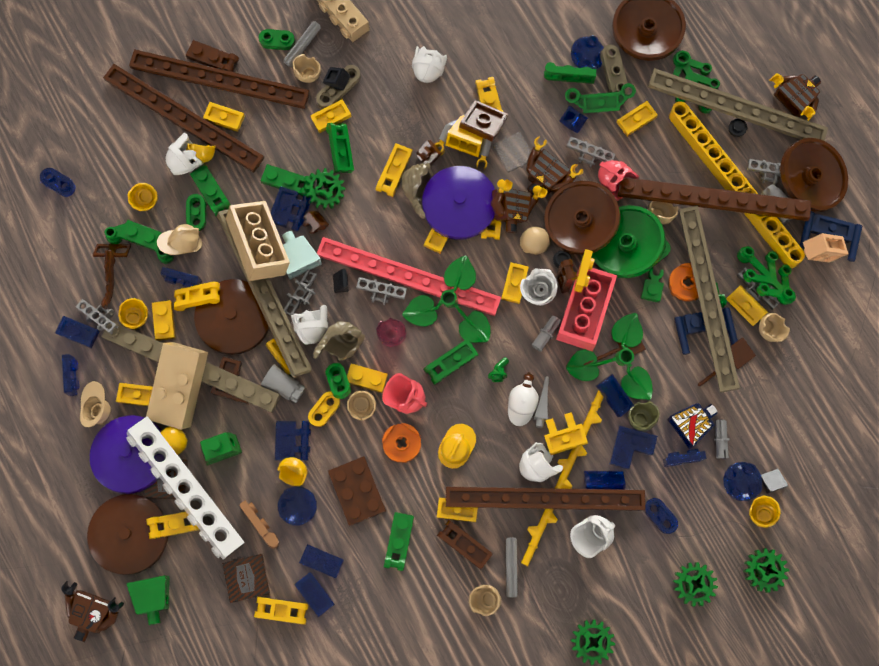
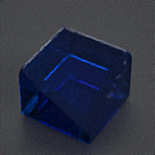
M568 106L559 121L570 130L578 133L588 117L577 109Z

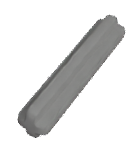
M313 21L283 61L287 66H293L292 62L295 57L303 53L321 29L319 23Z
M514 537L506 539V596L509 598L517 597V539Z

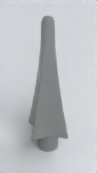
M548 376L544 379L541 397L533 419L536 420L537 428H543L545 420L548 419Z

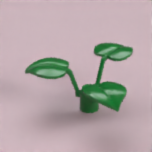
M466 255L453 261L446 269L444 274L445 284L449 287H454V289L444 291L441 295V300L435 307L431 297L419 295L409 303L402 313L403 317L410 323L426 327L436 322L438 316L435 310L439 309L442 304L447 308L455 307L465 319L459 325V333L464 340L468 339L471 343L488 342L490 339L491 328L487 317L479 311H473L467 317L457 305L458 298L455 294L457 289L467 290L476 281L475 269Z
M637 313L628 314L620 318L613 325L611 330L612 339L617 343H621L622 350L618 351L614 358L597 362L594 352L582 349L577 351L566 365L569 374L581 381H591L597 378L599 375L597 366L614 361L620 366L626 365V372L628 374L621 379L623 393L633 399L650 400L652 398L653 387L648 372L640 366L634 367L630 371L631 363L634 360V353L628 347L631 348L639 345L643 339V329ZM594 360L593 362H591V363H589V364H587V365H584L586 362H589V361Z

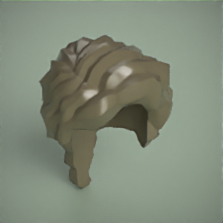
M428 162L426 164L413 165L402 175V189L405 196L412 203L416 214L422 219H425V213L419 202L422 201L427 183L433 177L431 165Z
M337 321L336 324L327 329L313 352V358L317 359L324 350L330 353V355L338 356L340 361L350 358L364 341L365 335L361 334L362 331L350 322Z

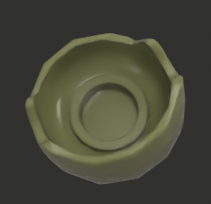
M651 401L647 403L638 402L629 410L628 419L630 425L635 429L649 431L657 424L660 412L658 407Z

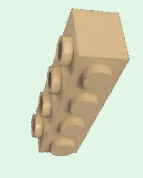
M317 0L320 9L330 15L331 22L335 26L338 25L341 28L342 35L346 39L349 38L352 43L369 31V22L350 0Z

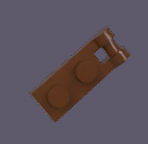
M195 40L192 41L186 53L187 59L230 72L234 71L233 67L239 61V57L233 53L229 54Z
M572 259L562 261L556 275L562 294L569 292L573 280L578 278L572 268Z
M448 520L444 530L440 531L437 536L481 570L493 553L452 521ZM452 531L457 533L453 540L448 537Z

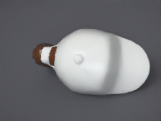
M530 372L523 375L524 382L515 386L509 395L508 416L510 421L516 426L527 424L538 405L539 396L532 385L534 375Z

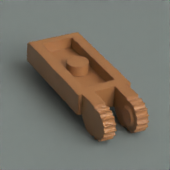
M246 500L240 503L241 510L270 549L277 548L279 545L275 533L268 532L267 529L270 527L264 518L260 520L257 517L256 513L258 510L253 503L248 504Z

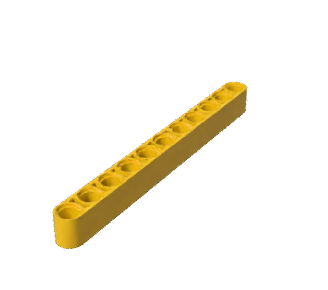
M676 102L669 114L670 121L722 187L729 191L758 194L685 102ZM675 111H680L682 115H678ZM686 125H691L694 129H689ZM698 139L704 140L705 143H700ZM709 153L715 154L716 158L711 157ZM720 167L726 168L728 172H723ZM732 181L737 182L739 187L734 186ZM744 213L771 249L778 254L779 259L784 265L794 268L804 259L805 253L777 217ZM767 225H771L774 231L769 230ZM779 239L785 242L784 246L779 243ZM790 254L795 255L797 260H793Z

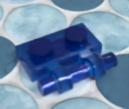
M280 186L270 212L274 224L286 228L290 221L293 222L291 229L298 232L300 226L304 223L303 217L309 209L311 197L306 198L304 195L303 199L299 200L297 199L299 195L297 191ZM294 206L299 207L297 215H292Z
M276 421L275 461H282L284 458L289 457L295 458V453H301V461H308V453H310L311 448L309 446V436H311L309 421H302L301 429H296V421ZM296 436H301V446H296Z

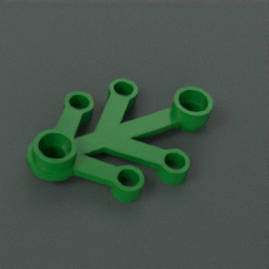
M684 50L675 53L673 63L676 67L673 75L679 76L683 69L686 75L685 79L696 83L699 82L714 89L719 88L720 82L718 79L705 77L712 70V66L709 63H701L691 59L690 54ZM691 67L699 69L702 75L694 73ZM706 67L709 71H704L703 68ZM711 83H715L717 86L713 87ZM675 97V101H676V102H678V101L685 102V101H686V100H680L679 98ZM698 105L702 113L707 114L712 111V109H705L703 106Z
M742 247L737 252V258L740 262H750L761 274H756L752 269H748L743 274L746 282L761 283L756 289L760 296L777 297V300L784 305L795 301V292L789 285L788 276L792 272L790 266L782 265L778 269L781 283L777 280L775 262L778 260V254L776 252L770 251L765 256L768 270L754 256V250L751 247ZM767 284L772 285L775 289H770Z

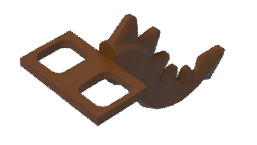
M131 244L96 245L93 257H105L106 293L101 303L104 309H107L113 295L114 257H127ZM99 248H108V250H105V253H97ZM118 248H127L125 253H116Z

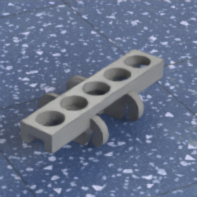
M570 137L567 148L580 152L579 163L585 162L590 164V168L592 165H595L594 161H597V159L606 162L613 160L615 157V153L574 137ZM570 142L577 143V145L572 146ZM593 147L595 151L590 153L588 148ZM588 154L593 156L592 161L583 158L584 155ZM605 155L610 156L612 158L610 160H607L605 158Z
M749 159L747 170L760 172L759 175H762L760 178L762 183L768 181L776 185L778 182L777 177L781 176V163ZM751 164H756L757 168H753ZM769 166H775V171H771ZM766 173H773V178L766 177Z
M745 267L737 275L748 286L745 289L755 300L759 301L761 299L773 310L780 302L776 297L769 296L767 299L764 296H760L755 287L761 283L746 282L742 273L748 270ZM773 299L775 301V305H773L769 300Z
M307 270L300 282L297 279L295 280V283L299 286L293 296L290 293L287 294L290 300L284 308L286 314L289 316L294 315L301 302L304 305L310 304L308 302L312 294H316L314 289H310L317 277L316 273ZM309 274L313 275L310 281L306 279ZM299 290L304 292L301 297L297 296ZM293 300L297 302L296 305L292 304ZM290 306L294 307L291 313L287 312Z
M360 277L358 279L356 288L372 292L373 296L370 297L372 303L379 301L383 302L385 306L388 303L387 297L390 298V296L405 300L407 288L394 286L392 282L390 284L377 282L378 279L374 281ZM360 282L367 283V285L365 287L360 286ZM369 284H373L372 289L369 288ZM384 285L385 290L379 291L378 287ZM397 290L403 291V295H397ZM376 293L385 294V297H376Z
M83 299L76 306V308L87 315V322L90 323L93 320L98 324L97 329L99 331H102L104 328L112 335V331L119 327L110 320L114 314L113 309H104L101 304L95 309ZM85 304L86 308L82 309L81 305ZM91 308L92 311L88 314L87 311ZM109 323L112 324L110 329L107 328Z

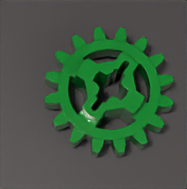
M324 168L321 173L317 169L316 175L311 173L310 179H307L305 182L308 184L304 187V190L308 191L305 196L306 198L311 197L309 203L315 202L316 208L322 205L323 210H325L327 205H329L332 209L334 203L338 205L340 203L339 199L344 197V194L341 193L345 191V187H341L344 180L339 181L340 174L334 176V170L327 173V169ZM317 180L318 186L313 189V183ZM322 186H323L324 188H329L328 191L326 192L325 189L322 190V189H321ZM337 189L336 196L333 198L332 191Z
M763 548L762 553L759 550H755V556L753 554L748 555L751 561L744 562L748 569H744L743 572L749 574L745 579L752 580L750 586L755 587L757 585V591H762L763 588L765 593H770L771 589L778 591L777 585L783 587L784 583L782 580H788V577L784 575L785 572L789 571L788 568H784L787 561H781L782 554L775 555L774 549L770 550L769 553L767 548ZM765 557L762 563L756 562L759 558ZM760 567H767V570L771 573L765 574L766 571H764ZM769 579H776L773 583L767 584V582H769Z
M690 562L687 563V569L681 566L680 570L682 572H675L678 580H673V583L677 584V587L673 590L679 591L680 594H678L677 598H684V604L691 601L692 607L696 606V602H698L699 606H704L703 600L710 603L709 596H716L712 590L718 588V586L713 585L717 578L711 577L713 570L706 571L707 565H703L700 568L699 562H695L693 567ZM690 571H697L692 577L687 575ZM705 577H706V579H707L708 586L705 584V580H704ZM697 580L699 587L693 589L694 585L691 582ZM682 582L685 584L686 591L683 589ZM698 592L704 594L700 598H693Z
M585 620L584 627L578 624L579 631L572 632L576 637L575 639H570L571 642L575 643V646L571 649L578 651L576 654L577 658L583 656V663L589 659L590 665H594L595 660L598 664H602L601 658L608 660L607 653L614 652L610 649V646L615 645L610 640L614 637V634H608L610 627L603 628L604 622L596 625V620H592L591 624ZM596 628L599 631L591 634L587 629ZM582 636L584 638L583 645L580 647V637ZM597 637L596 647H588L590 644L589 638L595 639ZM604 638L606 639L605 649L602 647V640ZM595 651L598 655L588 656L586 653Z

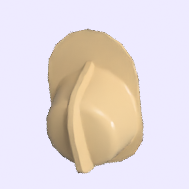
M181 224L174 230L162 233L157 239V246L165 254L180 255L197 252L201 249L202 240L199 237L198 228L188 224Z
M92 381L84 387L81 395L80 421L84 427H92L96 424L105 425L110 415L111 407L105 400L102 384Z

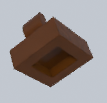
M427 140L416 154L421 162L425 164L428 162L432 166L442 153L431 140Z
M309 211L304 216L307 220L303 223V226L307 227L310 224L312 226V229L309 231L310 234H315L318 230H325L329 226L319 211Z

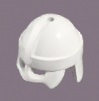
M416 46L412 61V68L416 78L424 83L434 82L443 74L447 55L442 56L437 50H427L425 46L421 49Z
M185 132L168 147L166 154V164L174 175L192 172L195 168L204 164L196 157L195 151H186L187 144H192Z
M535 268L526 279H522L520 290L528 302L539 306L546 305L556 296L557 281L551 270Z
M322 305L320 310H306L301 314L291 315L294 332L297 333L305 345L321 341L328 329L326 305Z
M535 442L523 453L519 463V470L525 479L543 482L549 477L560 473L563 470V466L557 465L552 467L549 463L552 461L553 455H550V452L546 450L543 443Z
M598 515L590 516L571 529V542L579 554L592 558L612 544L615 524Z

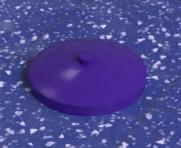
M466 166L445 168L436 173L424 189L422 208L425 213V219L437 233L447 238L461 240L475 237L485 231L495 217L491 206L492 190H495V188L483 173L474 168Z
M128 415L116 418L107 423L93 440L90 449L92 472L103 486L114 492L123 494L137 493L149 488L158 480L152 474L150 464L148 462L144 463L139 457L138 453L140 451L137 447H132L126 439L128 437L127 430L145 417ZM152 422L155 425V427L159 430V432H161L162 430L154 422ZM145 438L142 440V443L145 446H151L153 444L152 440L149 438ZM162 454L154 455V459L157 462L165 460Z

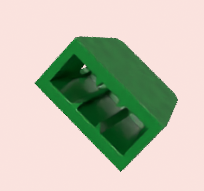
M229 432L200 442L207 466L242 453L237 435Z
M164 575L127 583L137 615L147 614L148 625L161 623L159 611L169 609V576Z

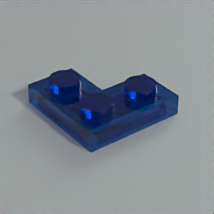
M619 426L610 465L630 469L634 451L652 456L658 436Z

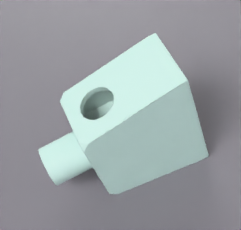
M292 231L282 235L285 241L283 246L290 262L286 271L289 279L295 278L307 270L322 264L320 257L304 236L295 238Z

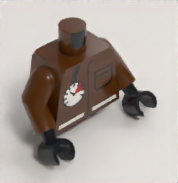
M66 581L61 590L65 594V606L69 624L78 627L74 639L85 642L89 631L100 633L116 622L119 609L124 605L123 602L117 605L115 603L116 597L109 601L83 590H76L75 593L74 590L77 588V583L74 582L69 587L68 581Z

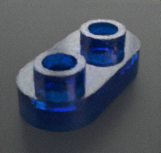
M46 168L40 173V181L59 195L68 197L75 192V183L53 168ZM67 183L66 187L62 188V185Z
M652 498L645 503V514L662 533L671 534L677 530V518L660 499ZM652 505L657 507L656 512L651 511ZM665 520L670 522L669 528L664 526Z

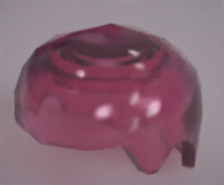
M389 318L386 321L381 320L376 327L378 339L387 347L398 346L406 339L405 325L399 320Z

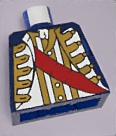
M696 403L671 415L667 420L690 449L715 426L710 418L718 414L712 404L703 409L699 403Z

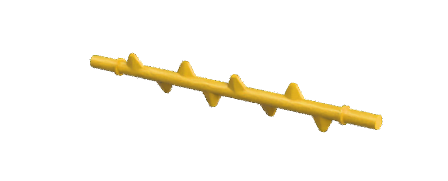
M604 386L599 387L582 425L586 436L592 424L601 423L602 421L597 411L601 407L600 404L607 391V388ZM583 446L573 448L568 459L558 460L557 463L563 466V470L556 483V489H572V485L567 478L576 458L587 455ZM545 509L538 526L528 527L527 530L532 539L528 543L529 546L521 564L529 565L535 550L538 549L537 545L547 523L557 522L558 519L553 514L554 509Z

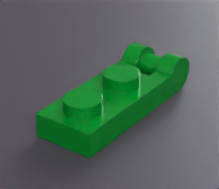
M549 62L545 66L544 78L552 81L594 84L597 69L590 67L575 68L570 65L556 66L554 63Z
M327 123L326 132L329 134L334 172L352 173L354 165L347 125L345 123H339V125Z
M206 164L190 173L215 216H217L218 212L229 209L231 204ZM221 199V203L217 205L214 204L215 202Z
M267 164L260 181L262 184L306 197L305 195L308 191H305L304 187L308 185L305 182L310 177ZM300 183L304 184L303 188H299Z
M466 339L427 365L423 370L426 374L430 375L432 383L436 385L476 358L478 353L470 341ZM438 366L442 369V372L439 374L435 370Z
M394 513L384 568L390 569V567L398 568L397 570L404 571L414 516ZM393 553L400 554V559H392Z

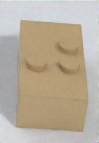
M266 201L229 206L226 221L248 280L254 281L285 275L290 262Z
M174 342L163 343L146 417L148 416L153 422L181 430L191 427L208 352Z

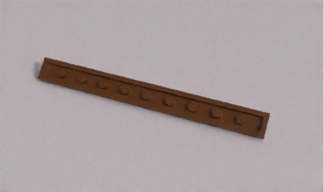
M134 49L129 64L130 68L302 109L306 108L310 95L308 89Z
M113 64L103 77L112 86L210 146L215 145L216 150L253 173L264 160L262 154L119 66Z
M627 177L620 181L618 197L809 221L811 201Z
M446 487V507L645 511V490Z

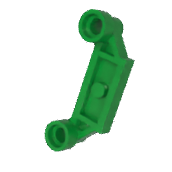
M626 83L619 92L586 95L580 94L575 88H570L566 91L565 98L568 102L574 103L583 109V113L620 111V106L635 95L636 88L633 84ZM628 87L632 89V93L629 95L625 93V89ZM572 92L576 93L575 99L570 98Z
M127 220L124 224L105 229L104 233L110 244H119L124 239L156 251L158 259L163 264H169L174 259V255H162L163 252L158 248L157 239L162 234L160 231Z

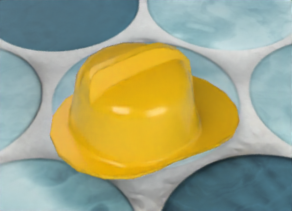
M456 424L447 431L438 450V457L443 465L453 469L459 468L466 463L476 443L474 430L468 425Z

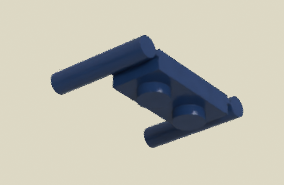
M810 211V219L805 221L800 247L805 249L803 242L809 240L810 232L816 235L824 233L843 236L846 243L851 242L847 260L854 262L863 226L815 214Z
M730 307L722 309L730 343L733 345L738 339ZM702 312L674 318L683 355L690 354L686 335L706 332Z

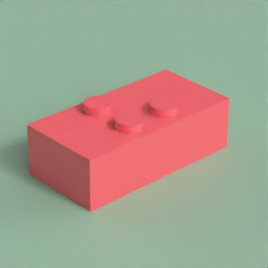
M592 268V270L588 269L589 283L587 287H583L581 293L574 291L577 280L575 279L556 338L558 341L592 352L596 346L617 275Z

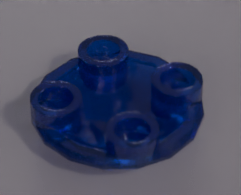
M596 36L581 37L571 47L572 61L578 68L590 67L598 69L602 66L600 53L604 47Z
M737 462L730 465L725 471L723 477L724 488L733 499L749 501L761 493L762 476L754 464Z
M304 487L287 488L278 501L280 517L286 523L293 526L308 523L314 517L317 510V501L314 494Z

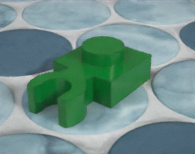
M652 268L648 272L650 280H644L641 299L659 303L664 283L659 282V280L662 278L664 271L660 270L659 275L655 276L653 274L654 268Z

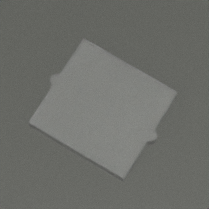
M520 132L510 137L506 136L504 140L493 144L508 173L519 167L523 168V165L527 164L531 151Z

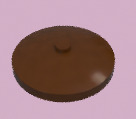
M623 0L616 9L612 22L613 35L619 47L628 55L645 61L660 60L671 55L680 46L686 30L684 14L674 0Z
M805 138L792 144L785 151L781 160L780 174L783 186L790 198L811 201V211L813 212L826 211L842 201L848 188V172L844 160L833 146L821 139Z
M576 181L563 186L555 192L547 204L544 221L547 233L555 245L566 252L583 255L585 249L594 253L612 241L618 231L621 216L618 202L609 189L593 181Z
M229 279L218 282L220 283V290L218 291L220 302L196 306L194 314L196 330L204 343L219 353L236 355L248 352L263 341L269 331V326L247 281Z
M124 494L109 499L96 510L89 523L87 541L90 553L101 567L112 573L131 575L145 571L159 560L168 542V536L149 539L150 527L147 525L146 519L165 516L164 513L153 501L139 495ZM163 523L157 524L158 531L164 530Z

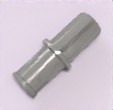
M551 316L544 328L540 329V334L531 344L533 348L542 352V349L549 339L553 338V333L561 323L558 317Z
M723 419L715 420L716 439L714 441H716V459L729 458L728 441L730 438H727V421Z

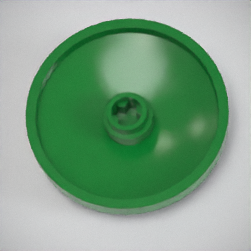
M627 205L619 207L621 218L615 237L604 248L592 253V258L595 259L596 265L604 272L617 275V278H633L651 270L662 257L666 243L663 226L651 211L643 207Z

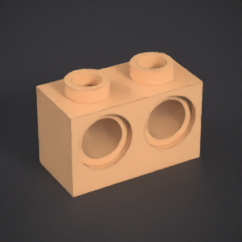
M822 233L803 242L804 253L808 260L829 263L848 255L843 236Z

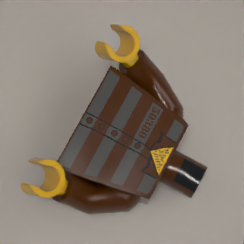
M776 73L769 79V81L775 83L773 86L775 89L778 87L774 96L793 116L800 118L802 115H805L808 118L807 120L810 121L816 113L819 103L817 96L820 90L817 86L821 84L820 78L816 75L808 79L804 74L799 76H781Z
M540 136L535 139L534 144L536 147H533L527 160L526 171L528 173V180L531 182L527 190L531 192V195H534L533 188L537 185L545 188L548 191L547 194L555 193L563 186L572 183L576 179L575 176L583 174L584 171L580 169L576 173L575 168L579 164L572 165L570 169L545 149L541 151V148L547 144V140L545 139L543 145H540L538 143Z
M503 179L497 182L499 189L492 190L493 198L491 200L496 221L506 223V233H517V224L527 222L528 216L538 202V197H546L548 191L537 185L533 188L534 195H531V192L511 189L513 183L508 179L505 181Z

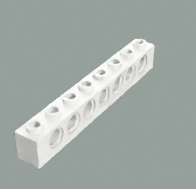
M148 416L127 430L128 437L126 439L132 447H137L140 451L138 453L139 457L144 463L148 462L150 464L152 474L157 479L160 477L164 483L162 486L169 495L172 493L176 498L175 503L180 510L184 509L187 512L188 521L200 529L199 535L205 542H210L213 546L211 550L217 558L221 557L224 560L245 543ZM145 438H149L152 440L153 444L151 446H145L143 445L142 440ZM162 454L165 460L157 462L154 459V455ZM173 469L176 471L177 476L170 478L167 476L166 471ZM186 485L189 488V492L182 494L179 492L178 487ZM194 500L200 502L201 508L198 510L193 509L190 502ZM203 517H211L213 520V524L209 526L205 525L203 523ZM222 532L225 535V540L217 541L215 533Z

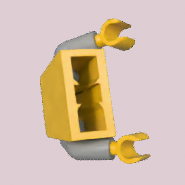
M464 115L460 116L458 120L446 124L439 137L440 141L435 143L437 148L442 147L441 155L445 153L444 143L446 142L445 146L475 157L481 155L480 159L476 162V168H478L479 162H483L485 170L487 167L486 156L488 157L491 141L459 128Z

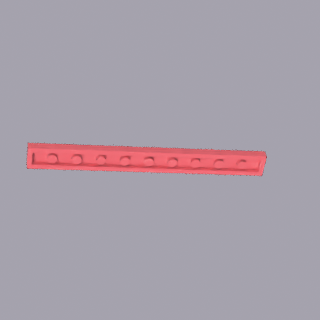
M325 237L322 238L317 251L318 256L439 298H441L444 291L454 289V287H449L445 284L443 277ZM473 287L467 290L458 288L455 292L458 298L457 304L492 316L496 315L501 300L500 296Z

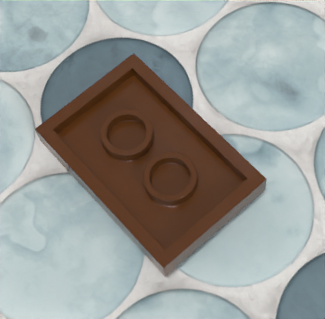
M365 456L328 470L349 526L386 512Z

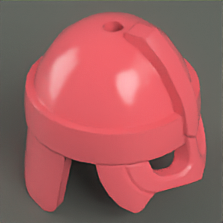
M610 160L605 163L601 162L599 165V182L612 192L617 201L623 198L618 197L620 181L624 177L639 178V175L622 161Z
M401 373L393 375L387 382L382 395L384 404L404 414L417 412L422 407L426 408L425 393L420 383Z

